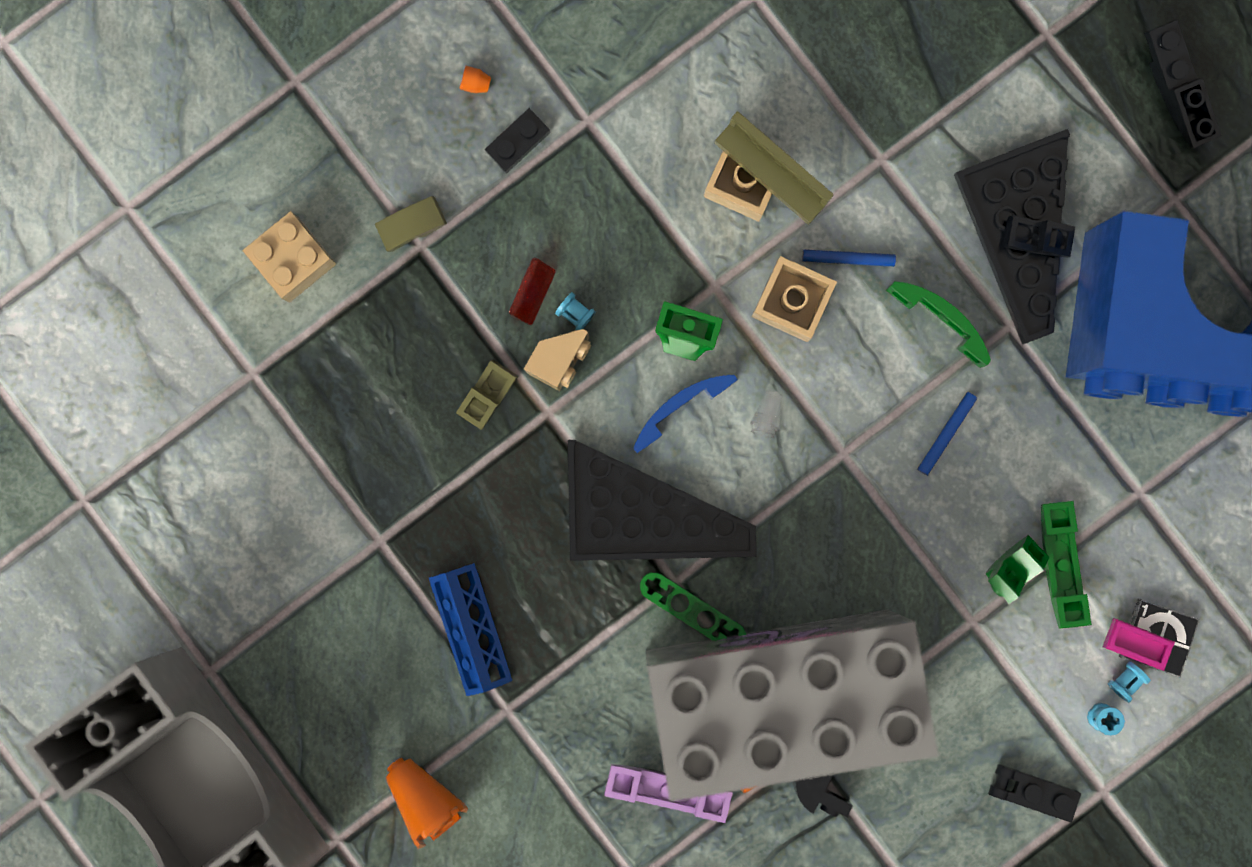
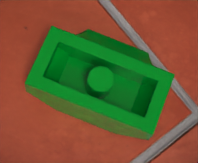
M664 301L655 332L660 336L663 352L696 361L706 351L714 350L723 319Z

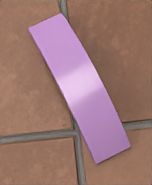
M611 764L604 792L606 797L633 803L639 801L694 814L695 817L726 823L733 794L731 791L670 802L665 773Z

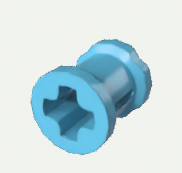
M571 292L557 308L555 314L558 317L562 315L576 326L575 330L577 331L585 328L596 311L594 309H587L575 299L576 295Z
M1131 661L1126 664L1127 669L1115 681L1110 680L1107 683L1127 703L1132 701L1131 696L1143 684H1148L1151 681Z
M1099 703L1095 704L1088 711V723L1095 730L1109 736L1117 735L1122 731L1125 720L1123 714L1118 709ZM1107 714L1110 715V720H1106L1104 724L1101 723L1103 718H1107Z

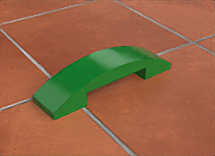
M894 281L886 289L887 292L908 309H911L920 302L960 335L964 340L957 349L979 368L985 367L991 362L988 350L977 330L948 301L925 288L904 282Z
M1074 501L1042 504L1041 530L1043 551L1050 557L1045 569L1058 627L1062 629L1090 626L1092 623L1088 596L1083 593L1075 532H1078Z

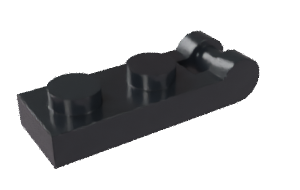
M1001 764L997 765L995 771L997 778L995 784L990 786L989 795L1072 823L1081 796L1079 791ZM1010 779L1016 781L1013 791L1007 790Z

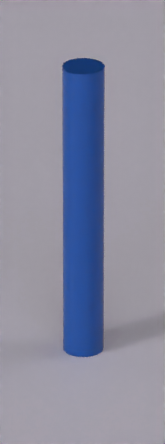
M803 249L802 262L895 267L896 255Z
M969 392L965 394L918 467V471L926 476L929 475L978 399L975 395Z

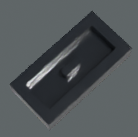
M528 108L484 150L507 174L551 132L537 115Z

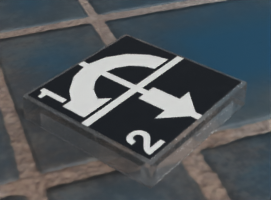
M1137 598L1129 624L1172 640L1175 644L1164 671L1121 654L1118 657L1181 678L1200 619Z

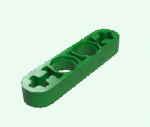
M649 572L642 578L640 590L645 598L712 641L727 638L720 631L717 637L712 634L719 627L721 619L727 621L722 625L727 630L732 631L734 628H737L738 636L746 635L743 626L663 574ZM655 578H659L661 580L659 586L666 591L668 585L675 588L668 594L666 603L659 601L663 595L658 591H654L652 594L647 592L648 585L645 583L648 579L653 581ZM683 594L688 597L689 605L684 611H676L672 608L671 600L674 595ZM708 610L714 614L715 622L711 627L703 628L698 624L697 617L700 612Z

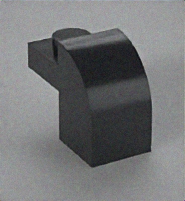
M834 774L793 781L799 800L809 812L814 814L818 804L821 803L820 809L834 817H837L839 813L848 817L853 805L848 799L827 789Z

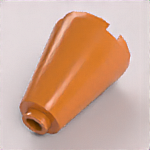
M399 758L387 768L389 774L386 776V781L411 839L418 849L426 846L423 842L424 839L430 836L434 841L461 819L458 814L459 811L464 813L468 811L465 803L412 759L404 761L403 758Z

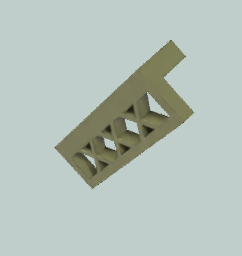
M738 111L731 117L730 124L714 142L808 225L834 196L831 191Z

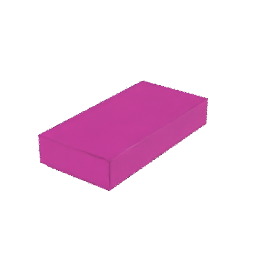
M1113 618L1102 647L1164 671L1175 642Z

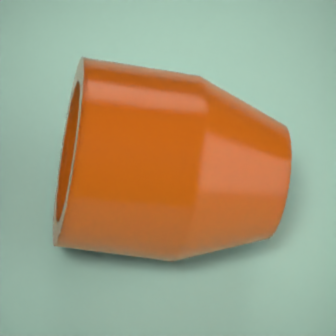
M465 65L460 90L471 93L488 92L491 77L481 69Z

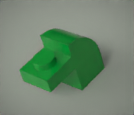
M1027 535L996 560L988 569L986 575L989 578L988 581L993 591L1010 604L1019 598L1025 583L1044 571L1050 557Z

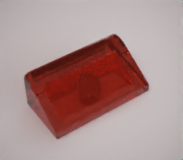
M535 257L534 259L532 258L509 310L512 318L528 325L534 323L555 275V270Z

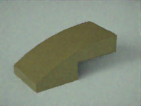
M431 196L377 222L375 227L387 252H393L416 238H423L446 225L447 222L435 197Z
M494 359L491 360L476 385L469 391L456 414L482 430L519 376Z

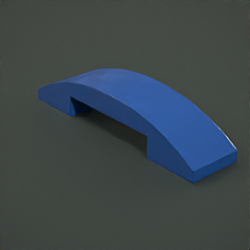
M723 375L695 383L671 397L652 415L643 427L635 443L634 451L638 454L662 436V433L656 427L659 422L703 390L712 400L738 380L736 376Z

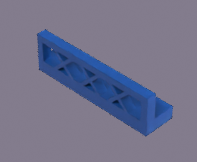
M475 563L430 577L429 581L466 696L485 693L513 681ZM467 572L471 584L468 592L461 588L457 575ZM471 603L479 609L478 621L470 617L468 610ZM480 633L488 637L490 644L487 651L480 648L478 642ZM490 662L497 665L501 677L492 682L488 673Z

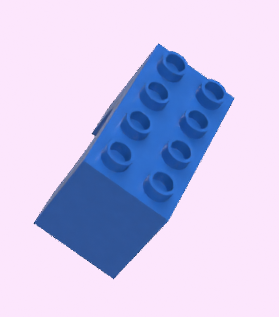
M1122 211L1085 232L1066 378L1085 380L1084 395L1091 397L1122 399L1123 395H1143L1144 389H1147L1145 403L1148 405L1185 408V403L1208 404L1207 412L1211 414L1247 417V412L1252 413V321L1240 334L1234 333L1209 321L1193 303L1185 285L1183 271L1189 220Z

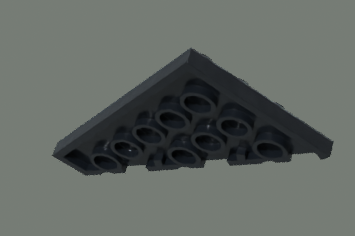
M1068 129L954 174L1022 345L1054 333V308L1057 303V296H1055L1057 275L1059 274L1060 257L1003 247L1007 219L1009 216L1016 215L1041 222L1050 220L1061 223L1062 207L1065 203V172L1068 165V159H1066L1068 138L1070 137Z
M568 440L570 561L757 557L755 525L576 440Z

